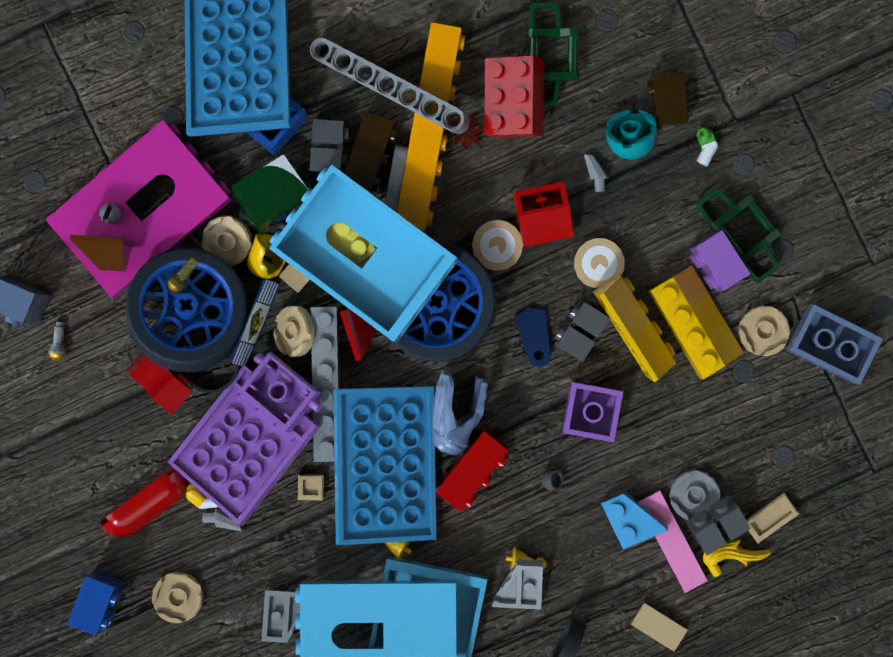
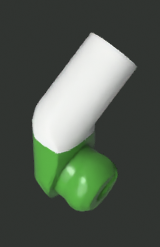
M702 127L696 134L702 148L696 161L708 167L718 148V144L712 130Z

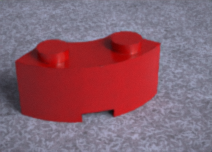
M142 353L127 369L130 376L147 391L151 398L171 415L192 393L188 386L190 380L181 372L176 373L156 365Z

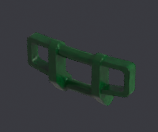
M532 3L529 8V29H527L529 56L539 58V38H568L567 72H544V81L556 82L553 100L544 101V107H554L558 103L560 82L580 80V72H578V37H581V28L561 29L560 11L557 3ZM535 9L554 10L556 29H534Z
M715 188L696 203V207L710 224L709 228L712 232L721 230L724 232L750 272L751 278L756 283H760L779 268V263L768 245L783 232L779 227L773 225L755 202L756 198L752 192L735 204L720 188ZM717 194L731 208L713 221L704 209L703 203ZM747 207L767 232V235L744 252L723 224ZM764 249L773 263V267L761 276H757L746 262Z

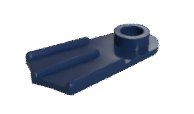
M528 307L514 318L529 362L533 366L542 367L549 362L551 357L546 311ZM536 351L543 352L544 358L542 360L534 358Z

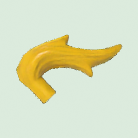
M737 539L726 541V545L708 556L704 552L703 562L709 568L713 577H717L722 573L718 562L724 559L738 560L747 567L749 561L762 560L768 557L772 550L754 551L743 549L738 546L741 540Z

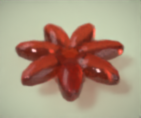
M458 117V119H457V120H458V125H459V123H460V121H461V117ZM474 117L469 119L468 134L456 135L452 140L453 144L462 141L463 148L467 150L470 141L475 144L480 143L474 134L482 132L483 129L481 127H473Z

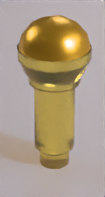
M191 257L178 273L169 277L167 284L170 290L180 292L184 289L187 277L196 267L197 259Z

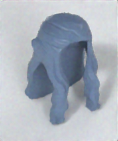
M447 370L441 372L436 385L432 406L433 443L441 452L461 455L470 448L469 438L471 432L479 423L484 413L488 387L485 379L475 375L470 408L465 415L456 420L452 410L454 380L451 373L449 374Z

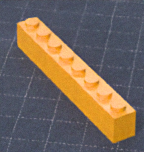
M431 22L420 81V89L449 103V100L454 101L456 86L452 85L453 75H459L461 61L456 60L458 50L463 51L465 35H461L460 27ZM433 103L429 107V115L436 114L439 108L438 103ZM415 113L397 213L419 230L425 231L426 226L431 227L434 212L429 211L430 202H436L438 186H434L435 176L441 175L443 161H438L440 151H445L447 136H443V127Z

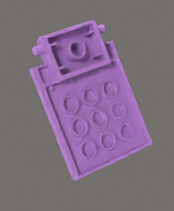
M272 352L268 353L266 357L262 353H258L254 357V361L259 364L255 371L248 365L242 366L233 383L224 389L168 461L174 469L240 526L246 523L321 427L308 416L312 410L317 413L323 408V404L318 401L321 397V392Z

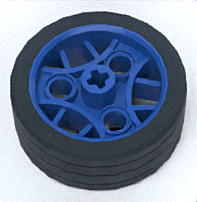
M437 242L459 259L455 266L459 267L460 270L451 276L447 275L418 314L422 323L406 330L397 344L393 343L413 357L425 361L443 362L454 360L470 353L483 341L490 331L495 317L496 296L491 277L477 257L464 248L450 243ZM455 282H462L466 285V291L463 295L457 296L452 293L451 287ZM476 295L479 296L478 310L466 303V301ZM434 297L444 299L441 301V308L431 307ZM461 306L476 314L475 321L471 327L454 321ZM441 321L445 324L446 329L442 335H434L432 333L431 326L434 322ZM453 326L467 331L461 337L454 340ZM423 328L424 341H419L409 334Z
M177 248L162 252L147 261L138 270L130 283L126 296V317L131 337L144 356L164 369L175 372H197L209 369L223 361L234 350L244 329L246 296L243 285L235 271L224 260L210 252L196 248ZM188 274L196 275V277L191 281ZM168 279L181 283L184 286L183 290L180 292L170 290L167 284ZM204 279L209 280L215 285L209 295L197 288ZM158 285L162 290V292H152L153 289ZM220 290L225 298H216L215 296ZM147 300L164 301L162 313L144 310ZM209 309H215L219 312V316L215 319H209L206 317L205 312ZM145 318L157 322L149 328ZM168 325H173L178 331L176 334L168 336L163 332V329ZM204 331L207 343L194 347L189 336ZM210 331L220 332L213 339L211 338ZM184 340L188 348H180L178 346Z

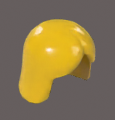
M258 233L255 236L248 255L247 266L255 276L271 279L281 272L286 261L269 249L272 245L270 241L274 235L267 233L263 235ZM264 255L272 258V264L264 259Z

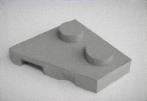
M517 560L493 597L492 607L541 610L543 561Z
M265 590L262 641L287 643L296 628V613H300V603L295 602V591Z

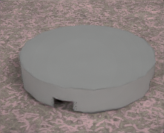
M698 470L685 471L677 476L671 484L669 492L670 504L678 515L689 520L699 512L711 510L710 506L720 500V488L715 479L705 472Z

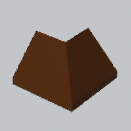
M70 234V240L99 270L126 271L133 242L123 238Z

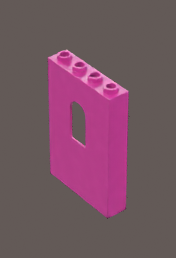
M164 120L159 122L46 219L111 298L117 299L129 289L134 276L147 261L162 252L176 249L232 201L228 196L231 190L222 180L217 183L212 177V174L215 173L206 161L201 163L195 157L198 154L197 150L189 141L184 144L179 138L182 133L173 122L169 125ZM162 174L170 176L175 183L173 195L141 222L125 202L156 176ZM113 203L120 208L121 218L117 223L107 224L101 220L99 211L104 204ZM109 207L105 219L109 218L112 207ZM70 234L123 238L133 242L126 271L99 270L70 240Z

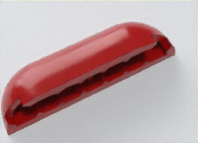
M171 468L100 521L99 525L104 531L115 537L134 535L182 499L188 487V480L176 469Z

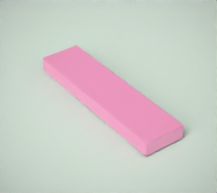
M660 490L637 501L639 505L648 509L654 518L668 526L669 529L666 532L656 535L655 538L683 591L686 593L707 582Z

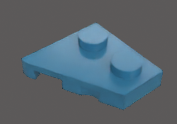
M623 492L601 503L623 549L666 532L669 529L664 522L661 523L654 518L648 509L637 504L636 500L627 492Z

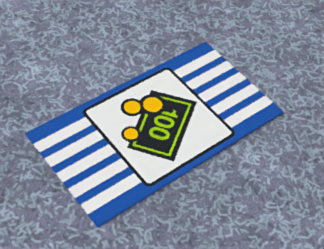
M266 279L263 280L230 363L241 366L248 365L280 284Z

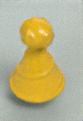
M410 541L385 543L397 560H400L405 553L410 555L412 551L408 548Z
M514 547L512 556H506L505 561H511V571L517 560L534 559L518 550L517 547ZM538 557L534 560L543 561V569L546 568L547 561L544 558Z

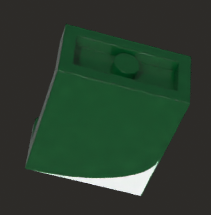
M284 154L231 186L234 197L261 235L270 230V223L303 203L301 199L310 188L312 189L306 179L302 181L298 173L300 171L292 159L288 161Z

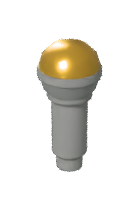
M56 322L53 344H51L48 350L49 357L53 361H60L66 355L63 345L65 329L63 322Z

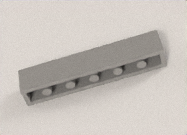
M311 307V317L315 327L312 343V386L321 392V397L318 401L323 404V408L316 413L313 410V420L321 426L313 436L314 462H334L333 389H340L338 307Z

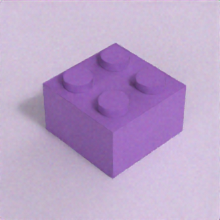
M722 230L715 232L690 248L692 252L690 258L697 268L701 267L705 272L706 276L703 278L711 290L716 289L717 292L725 291L750 275V272Z
M571 381L562 432L614 442L623 391Z

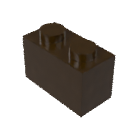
M684 71L653 74L650 77L651 81H647L648 97H652L653 107H649V114L656 120V128L688 124Z

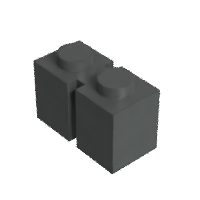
M313 119V145L337 146V149L311 147L310 171L312 173H321L324 168L329 169L331 165L341 172L342 168L346 169L348 153H343L344 143L349 142V128H345L344 121Z
M585 302L581 306L578 304L574 306L568 316L572 319L567 328L562 326L555 336V339L558 340L556 346L581 362L584 361L595 342L573 329L575 325L598 338L610 320L609 317Z
M730 495L710 506V511L704 510L686 521L697 543L707 556L727 544L715 524L716 522L719 523L723 531L725 530L731 541L751 529L740 508Z

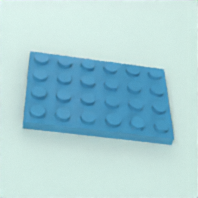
M185 0L186 133L189 137L291 128L287 0Z
M433 386L333 389L336 545L436 540L435 445L432 434Z

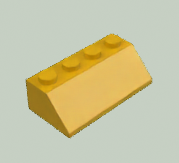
M692 265L648 290L700 379H705L722 369L744 353Z
M617 275L594 290L593 293L646 377L655 383L676 364L673 359L676 353L668 342L664 344L659 335L662 334V331L657 323L649 321L646 313L649 311L641 299L637 301L632 294L635 288L628 278L623 279Z

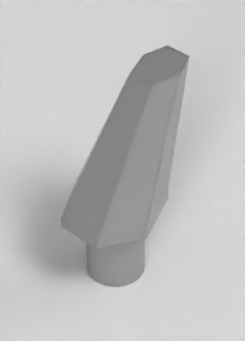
M584 155L590 179H594L595 192H605V179H609V176L594 155Z
M215 508L214 513L202 514L203 523H215L216 527L242 531V526L238 525L218 508Z

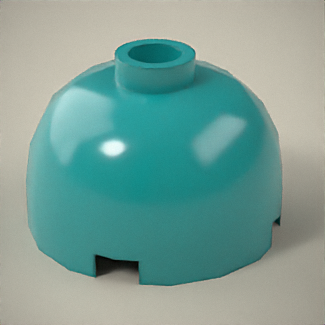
M624 110L616 113L607 122L605 131L608 146L614 154L623 159H639L651 152L657 141L656 120L645 111L639 110L638 114L631 113L630 110Z

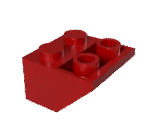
M564 182L513 193V203L523 248L574 237L570 205Z

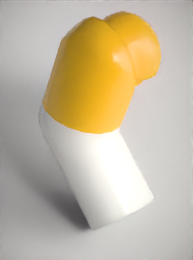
M193 484L188 485L186 498L199 509L218 507Z

